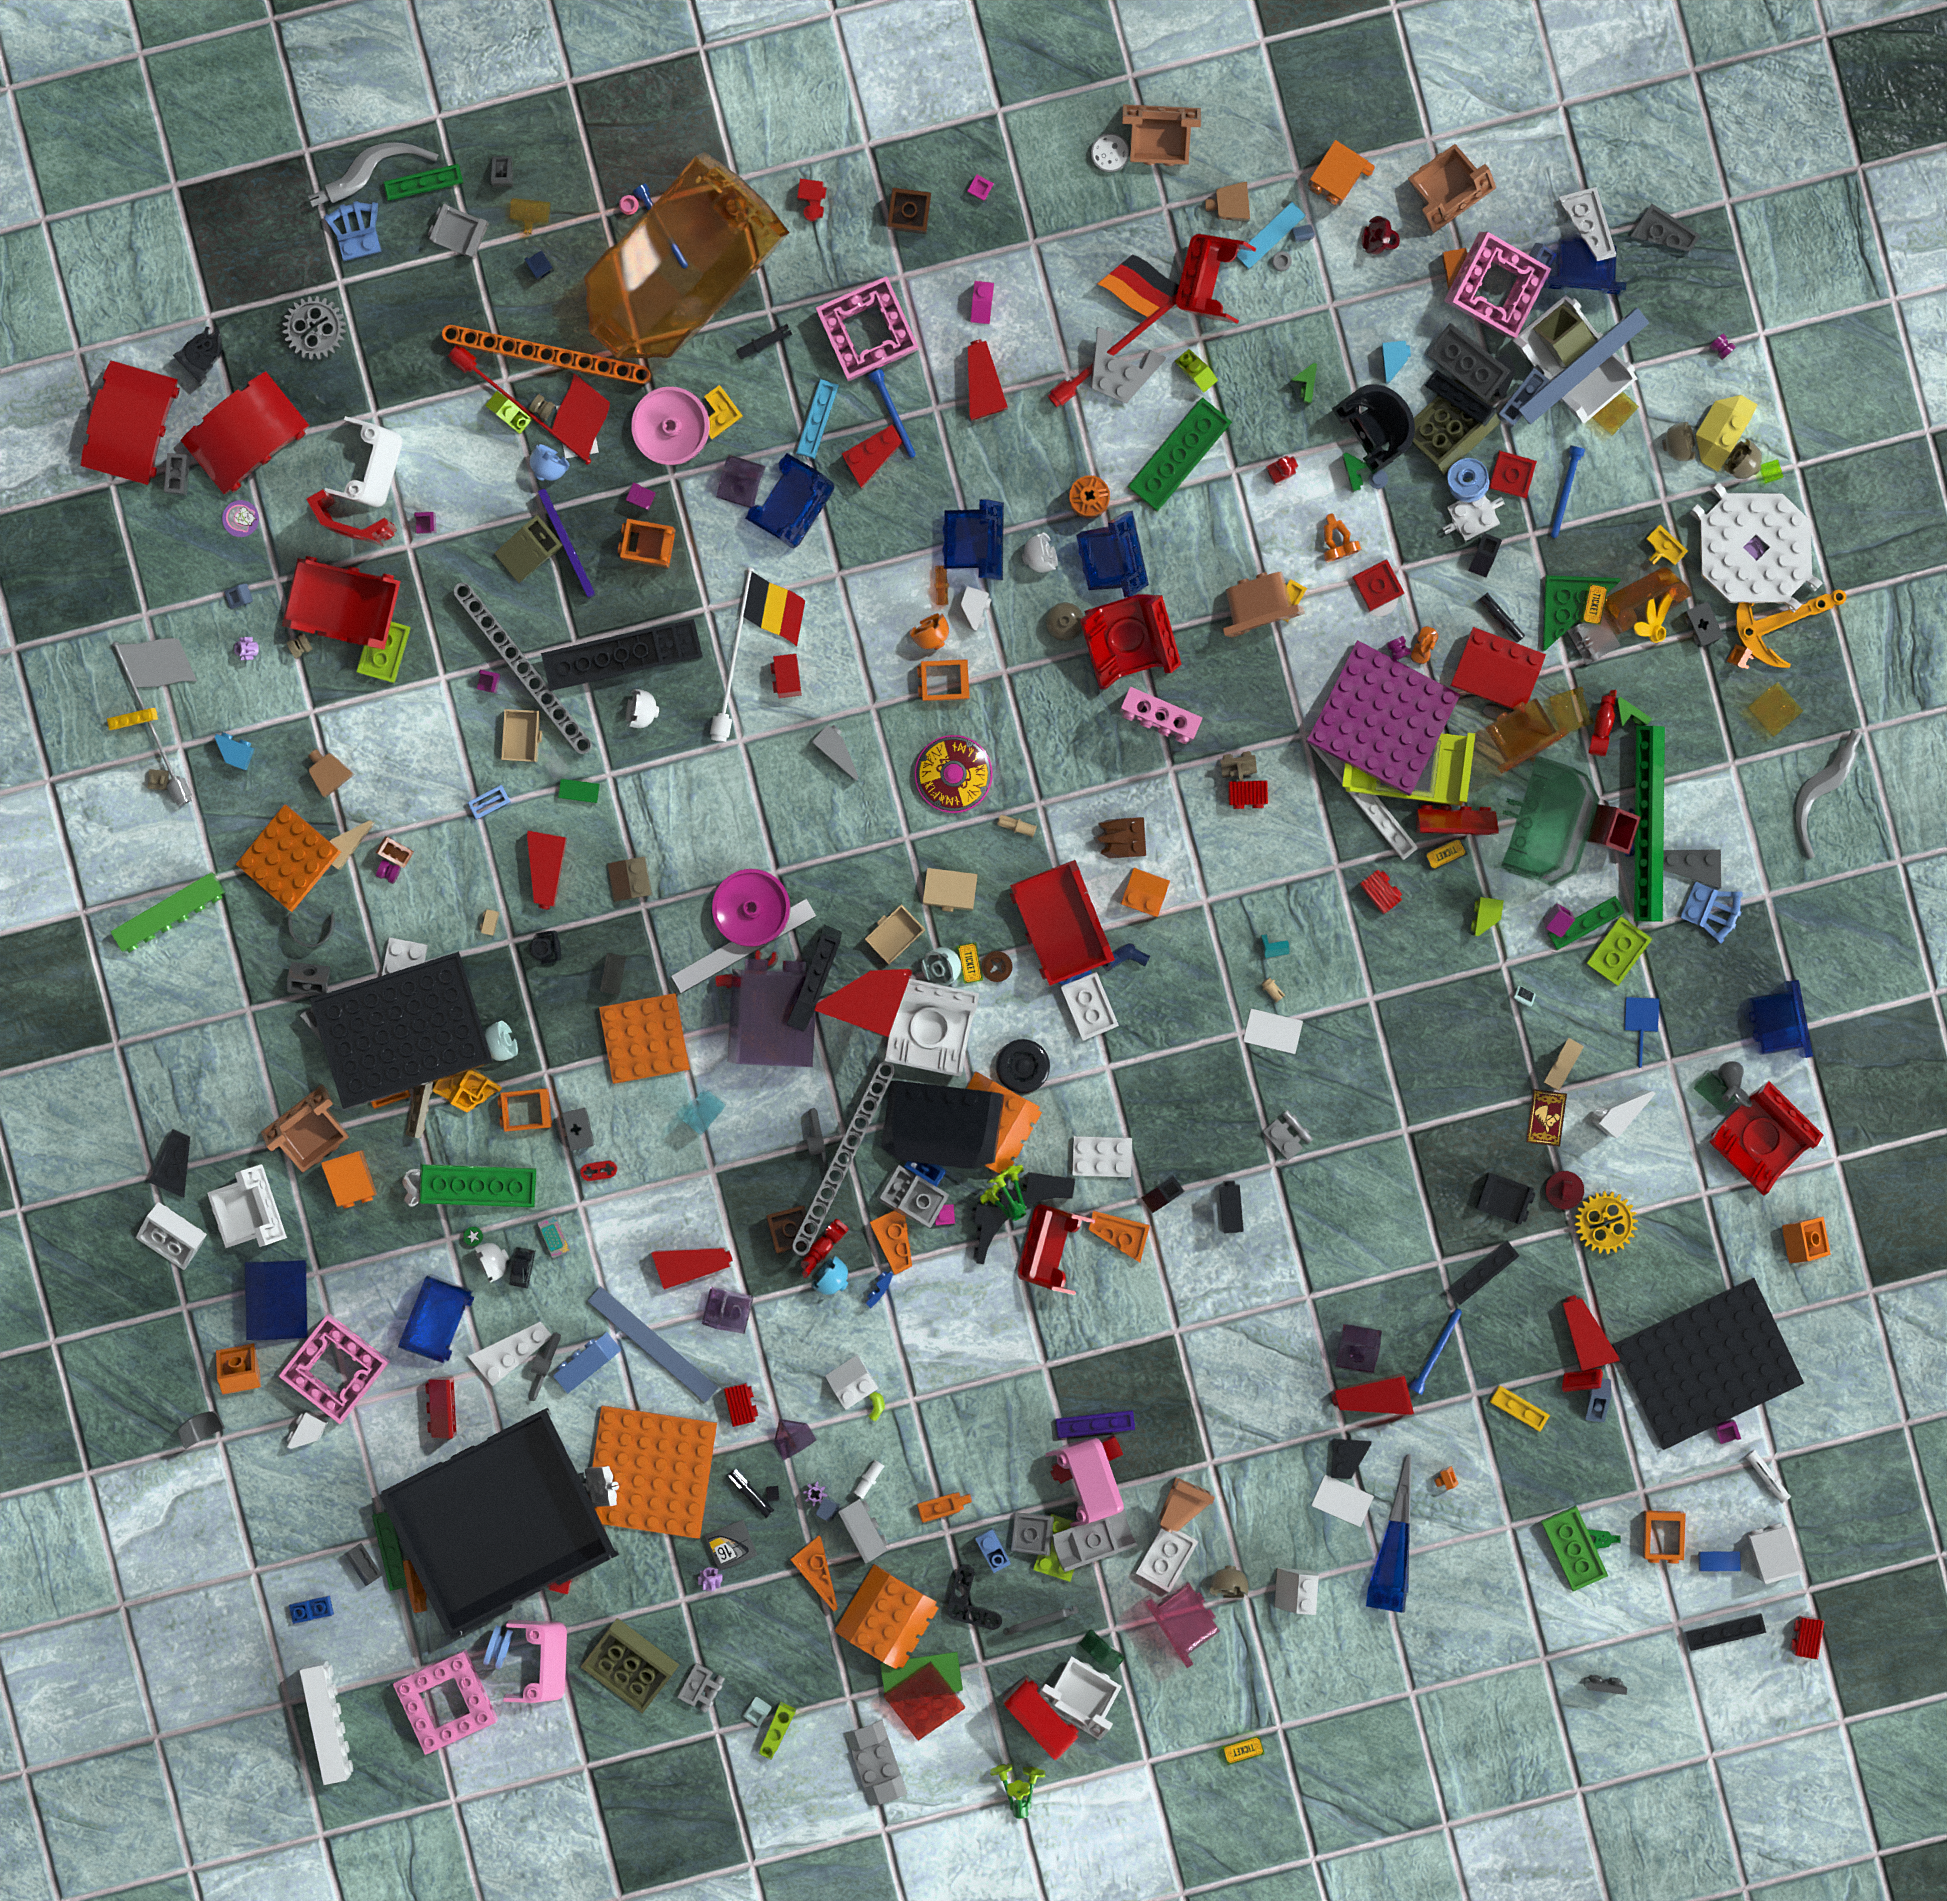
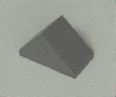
M512 156L492 157L491 184L493 187H513Z

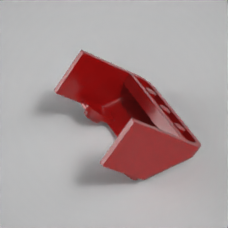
M1205 234L1194 235L1189 243L1176 296L1177 307L1183 311L1209 319L1238 324V319L1223 313L1222 303L1212 299L1220 262H1232L1237 256L1238 249L1256 252V248L1241 240Z
M1037 1205L1033 1211L1018 1266V1277L1021 1280L1050 1290L1075 1295L1076 1291L1064 1287L1066 1275L1058 1267L1068 1232L1075 1233L1080 1228L1082 1221L1095 1223V1219L1047 1205Z
M1024 1676L1003 1696V1704L1056 1761L1079 1737V1730L1072 1723L1068 1725L1041 1697L1037 1691L1039 1686L1032 1679L1029 1681V1678Z

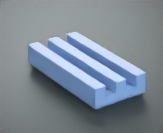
M500 785L467 802L477 820L511 801L504 787ZM499 790L501 791L502 794L474 808V803L498 792ZM504 797V801L477 814L476 811Z

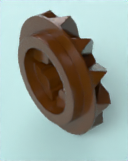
M993 951L984 957L981 967L984 976L988 980L1001 982L1010 976L1013 965L1006 953ZM991 960L996 963L1004 961L1001 965L1003 973L998 970L990 972L994 967Z

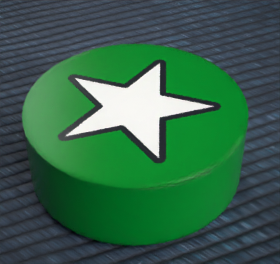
M475 1226L467 1228L463 1235L464 1241L470 1246L479 1245L483 1240L482 1230Z

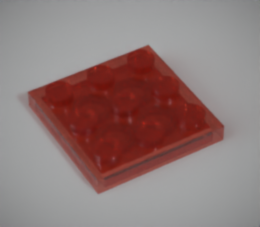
M931 1661L884 1693V1698L918 1741L965 1709L964 1703Z

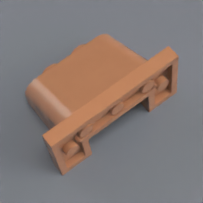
M1123 104L1122 124H1132L1130 162H1144L1145 165H1155V163H1163L1165 166H1174L1175 164L1189 165L1191 127H1201V108Z
M1456 144L1443 153H1439L1432 161L1421 166L1417 172L1408 177L1410 184L1426 205L1422 212L1429 229L1433 233L1496 189L1489 167L1484 164L1477 169Z
M1267 572L1256 575L1254 580L1249 581L1246 578L1237 581L1238 585L1225 589L1233 625L1223 628L1225 636L1230 638L1248 633L1251 629L1282 619L1288 620L1305 614L1303 606L1298 604L1292 606L1282 572L1267 575Z
M323 1084L261 1131L267 1148L272 1152L280 1146L302 1173L312 1165L320 1163L325 1155L335 1151L343 1141L349 1138L347 1132L328 1109L333 1105V1102Z
M1175 1477L1157 1520L1161 1525V1529L1170 1533L1173 1530L1178 1532L1209 1504H1212L1215 1496L1210 1491Z

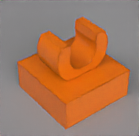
M1736 644L1727 662L1734 666L1748 669L1749 666L1746 665L1748 658L1753 660L1754 657L1751 655V650Z
M1452 1466L1444 1468L1440 1472L1441 1476L1434 1480L1437 1487L1445 1485L1447 1490L1453 1489L1459 1484Z

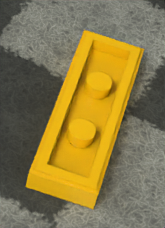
M1500 1385L1489 1401L1539 1432L1550 1416Z

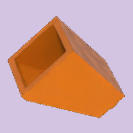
M363 1150L321 1163L337 1207L342 1205L343 1209L354 1206V1201L368 1202L373 1200L372 1196L377 1195Z

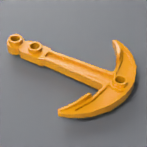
M1838 589L1831 594H1824L1807 601L1806 604L1801 605L1794 613L1789 609L1760 620H1754L1751 609L1754 603L1738 602L1735 617L1739 639L1745 648L1752 651L1751 655L1761 662L1773 667L1790 668V663L1781 659L1771 648L1767 649L1761 636L1808 615L1813 616L1829 610L1834 605H1842L1846 601V594L1843 590ZM1836 594H1841V601L1836 599ZM1818 601H1823V608L1818 606ZM1746 629H1751L1752 634L1750 636L1746 635Z

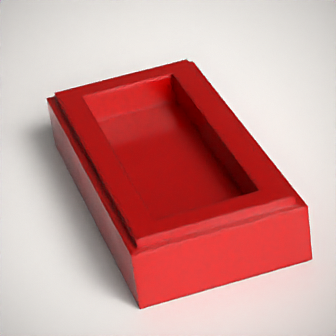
M1601 1369L1566 1372L1563 1376L1562 1390L1563 1392L1601 1388L1603 1372Z

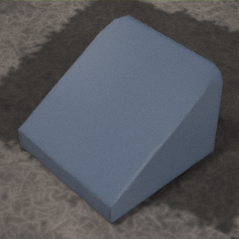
M1310 224L1292 229L1296 243L1313 239L1315 236Z
M1535 243L1529 253L1530 257L1550 267L1557 255L1547 246L1540 243Z
M247 584L237 585L224 591L230 609L253 602Z
M824 1498L816 1515L827 1522L833 1521L840 1508V1504Z

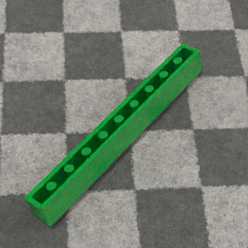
M1636 726L1635 815L1641 818L1635 833L1634 921L1663 922L1665 727Z

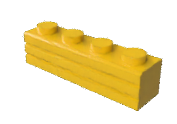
M148 708L107 718L109 730H117L158 720L156 708Z

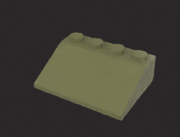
M1458 379L1454 380V382H1456L1457 384H1459L1460 386H1462L1463 388H1465L1466 390L1480 398L1468 387H1466L1463 383H1461ZM1437 396L1414 417L1415 435L1412 443L1433 466L1445 475L1455 462L1470 452L1501 421L1495 413L1484 427L1440 396Z
M617 1618L581 1665V1668L643 1714L671 1678L679 1664Z

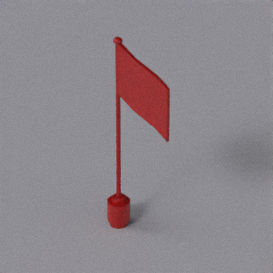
M456 345L448 355L451 363L464 373L475 371L584 460L586 465L591 463L589 456L594 440L607 417L610 406L608 400L574 373L570 389L558 409L553 428L551 429L476 368L477 363L475 362L477 358L463 346L459 347Z

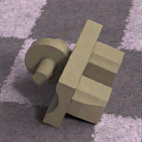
M1250 751L1243 752L1241 757L1233 758L1231 754L1223 755V759L1220 760L1222 778L1238 776L1239 781H1243V775L1257 773L1256 757Z

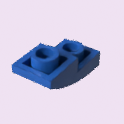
M884 1271L877 1277L878 1282L876 1285L880 1290L877 1292L875 1289L866 1296L869 1299L866 1301V1304L870 1309L886 1292L892 1280V1271L889 1273Z
M1698 1552L1699 1571H1741L1740 1552Z
M330 1595L289 1604L293 1624L334 1615Z

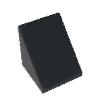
M778 1486L766 1487L767 1501L780 1500Z

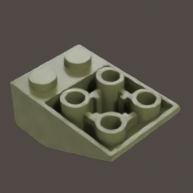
M536 515L494 554L516 581L520 583L564 546L540 516Z

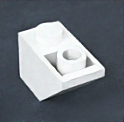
M967 586L961 607L972 629L977 631L978 627H983L986 617L982 615L984 609H989L992 599L988 598L989 593Z
M309 1411L305 1412V1414L301 1413L296 1422L299 1426L295 1432L292 1431L287 1439L290 1443L287 1447L292 1449L319 1440L328 1421Z

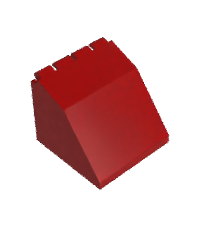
M911 969L871 970L818 1002L814 1011L889 1037L909 979H911L909 976L913 972Z

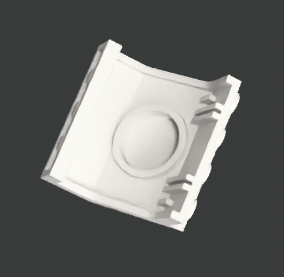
M909 979L888 1038L885 1061L961 1077L973 1015L977 1009L979 993Z

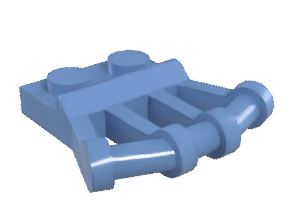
M355 201L351 205H340L331 214L323 216L337 235L343 261L382 252L376 231L378 203L368 204ZM361 211L371 212L370 228L365 229ZM356 212L360 230L352 232L348 213ZM341 215L343 216L346 234H341L333 222Z
M1694 882L1680 918L1703 927L1715 940L1722 944L1728 933L1735 929L1737 917H1740L1742 913L1740 911V904L1743 892L1717 891ZM1716 897H1733V908L1715 901ZM1715 906L1731 913L1728 921L1710 914L1712 907ZM1711 919L1725 926L1719 933H1716L1706 921Z

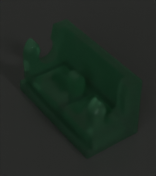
M1709 1070L1702 1075L1693 1088L1723 1114L1736 1100L1734 1095L1728 1102L1722 1099L1728 1088Z

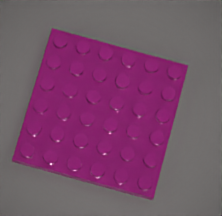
M1357 640L1306 742L1410 796L1461 694L1398 661H1394L1393 658Z

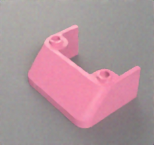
M1093 1438L1069 1443L1045 1453L1046 1457L1057 1455L1058 1464L1064 1469L1070 1468L1082 1505L1078 1506L1076 1512L1078 1520L1070 1523L1071 1527L1089 1524L1123 1511V1501L1104 1447L1099 1439Z
M509 1620L506 1627L526 1628L527 1640L532 1644H541L539 1683L528 1684L524 1688L523 1694H506L503 1702L537 1703L559 1700L565 1693L566 1626L561 1622Z

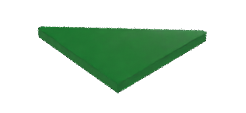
M1545 575L1542 651H1546L1584 615L1591 585L1606 587L1607 594L1621 581V578Z

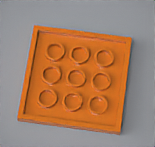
M285 804L236 865L289 911L293 912L339 856L341 851Z
M676 993L599 1007L613 1084L690 1070Z

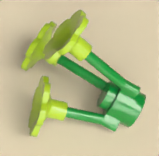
M1023 1165L1009 1166L1007 1169L1002 1170L1000 1175L987 1181L988 1184L997 1183V1185L995 1184L988 1188L980 1197L982 1204L991 1201L1005 1213L1008 1219L1012 1218L1013 1221L1026 1215L1025 1210H1027L1018 1184V1174L1024 1172ZM1004 1178H1011L1019 1203L1018 1201H1013L1005 1187ZM999 1188H1002L1010 1203L1007 1205L1008 1210L999 1202V1198L996 1196Z
M1011 1763L1000 1764L990 1769L991 1776L999 1775L1000 1780L1003 1781L1010 1803V1810H1013V1816L1018 1819L1028 1817V1809L1032 1808L1031 1799L1037 1777H1045V1770L1038 1769L1037 1767H1023V1774L1029 1775V1783L1016 1780L1014 1783L1008 1784L1006 1772L1012 1770L1013 1766ZM1028 1795L1027 1801L1023 1799V1796Z

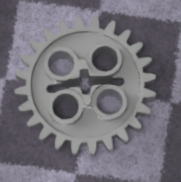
M308 296V302L301 298V305L294 303L296 309L289 308L288 310L291 315L284 316L289 320L283 323V326L288 327L283 333L289 335L285 341H292L289 347L291 349L296 347V354L302 351L303 358L309 354L310 360L314 358V355L321 360V354L328 357L329 350L335 353L333 347H341L338 340H345L340 336L346 333V330L341 329L342 326L346 325V322L340 321L344 315H337L340 309L338 307L333 309V302L327 305L326 298L322 302H320L319 296H316L315 301ZM317 309L320 310V317L312 319V312ZM325 317H328L327 321L322 322ZM299 322H305L306 327L303 331L296 330V325ZM312 324L317 326V332L312 330ZM326 325L333 326V331L330 334H324L323 332ZM309 332L304 339H301L302 335ZM317 337V344L312 347L309 346V339Z

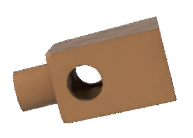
M1247 182L1216 189V198L1205 199L1206 211L1217 210L1218 219L1250 221Z
M315 749L308 755L314 763L308 771L325 798L355 775L332 753H328L323 757L318 749Z

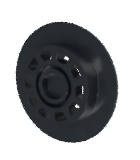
M1017 1039L1011 1041L1001 1049L997 1056V1076L1000 1082L1013 1092H1033L1039 1089L1048 1078L1050 1072L1049 1057L1044 1048L1032 1040ZM1021 1051H1027L1026 1055L1021 1054ZM1018 1052L1019 1055L1014 1057L1013 1054ZM1032 1053L1035 1057L1031 1058L1029 1054ZM1009 1059H1013L1012 1063L1008 1064ZM1035 1060L1038 1061V1066L1034 1065ZM1008 1067L1012 1069L1010 1073L1008 1072ZM1035 1068L1038 1069L1036 1074L1033 1073ZM1015 1074L1017 1078L1014 1079L1011 1075ZM1032 1075L1033 1078L1028 1080L1027 1077ZM1019 1078H1025V1081H1019Z

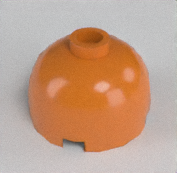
M936 613L921 620L920 624L922 625L917 629L914 626L910 631L911 638L919 647L937 650L945 645L944 641L949 635V625L942 613L941 615Z

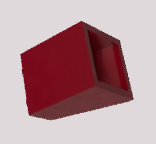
M1594 803L1582 841L1629 854L1641 817L1617 807Z

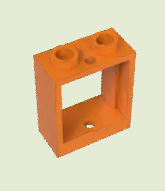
M968 659L921 661V666H917L918 678H922V685L918 686L919 697H923V701L970 699ZM960 665L961 694L927 695L926 667Z
M549 1088L502 1092L501 1097H498V1107L502 1108L503 1114L499 1118L500 1127L504 1128V1132L552 1127ZM540 1094L542 1123L510 1126L508 1097Z
M1644 1510V1559H1648L1650 1563H1659V1560H1667V1563L1674 1564L1679 1563V1560H1684L1686 1513L1683 1511ZM1651 1520L1679 1521L1678 1554L1650 1553Z

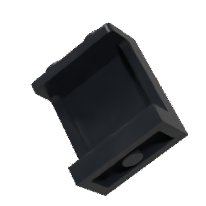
M1488 1172L1475 1209L1521 1225L1522 1221L1526 1222L1529 1211H1527L1529 1203H1533L1536 1193L1533 1192L1534 1188Z

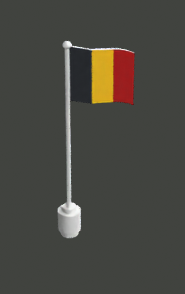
M752 567L747 568L748 575L722 713H718L712 719L711 740L726 742L727 738H729L732 719H729V715L725 713L743 618L761 629L784 637L797 647L805 607V600L790 590L768 582L754 573Z

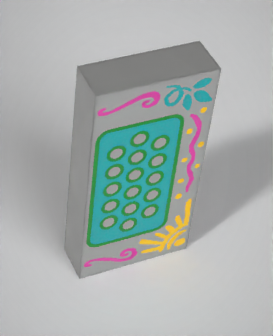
M556 1215L538 1222L552 1258L571 1251Z

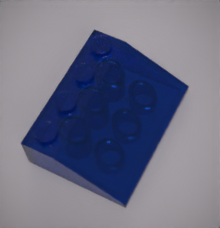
M306 1260L245 1262L246 1341L308 1338Z

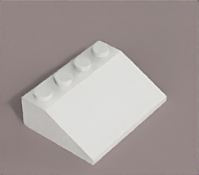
M1643 1089L1607 1104L1602 1108L1598 1107L1591 1115L1593 1117L1591 1122L1607 1136L1618 1138L1656 1093Z

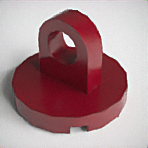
M1375 216L1369 221V226H1366L1363 230L1362 246L1368 254L1378 255L1384 249L1393 250L1399 246V235L1391 229L1390 221L1385 217Z
M1558 1171L1547 1180L1545 1186L1546 1197L1554 1207L1571 1209L1577 1206L1583 1199L1585 1193L1584 1184L1575 1173Z

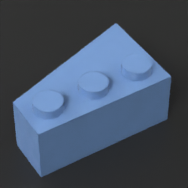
M608 1332L596 1341L594 1339L590 1340L584 1345L586 1349L583 1352L578 1350L570 1357L572 1361L569 1363L564 1361L556 1368L558 1372L553 1376L567 1394L622 1350Z

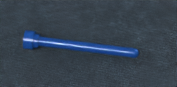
M645 183L633 190L636 198H639L640 201L643 200L680 266L683 269L688 268V262L649 197L650 189Z
M879 369L869 374L868 377L870 382L877 385L908 456L913 458L916 453L883 382L885 381L884 372L882 369Z
M1570 445L1568 453L1571 460L1551 530L1552 538L1558 537L1578 460H1581V457L1584 456V448Z
M1455 1309L1419 1377L1411 1381L1408 1388L1421 1395L1425 1390L1424 1382L1462 1314L1460 1309Z

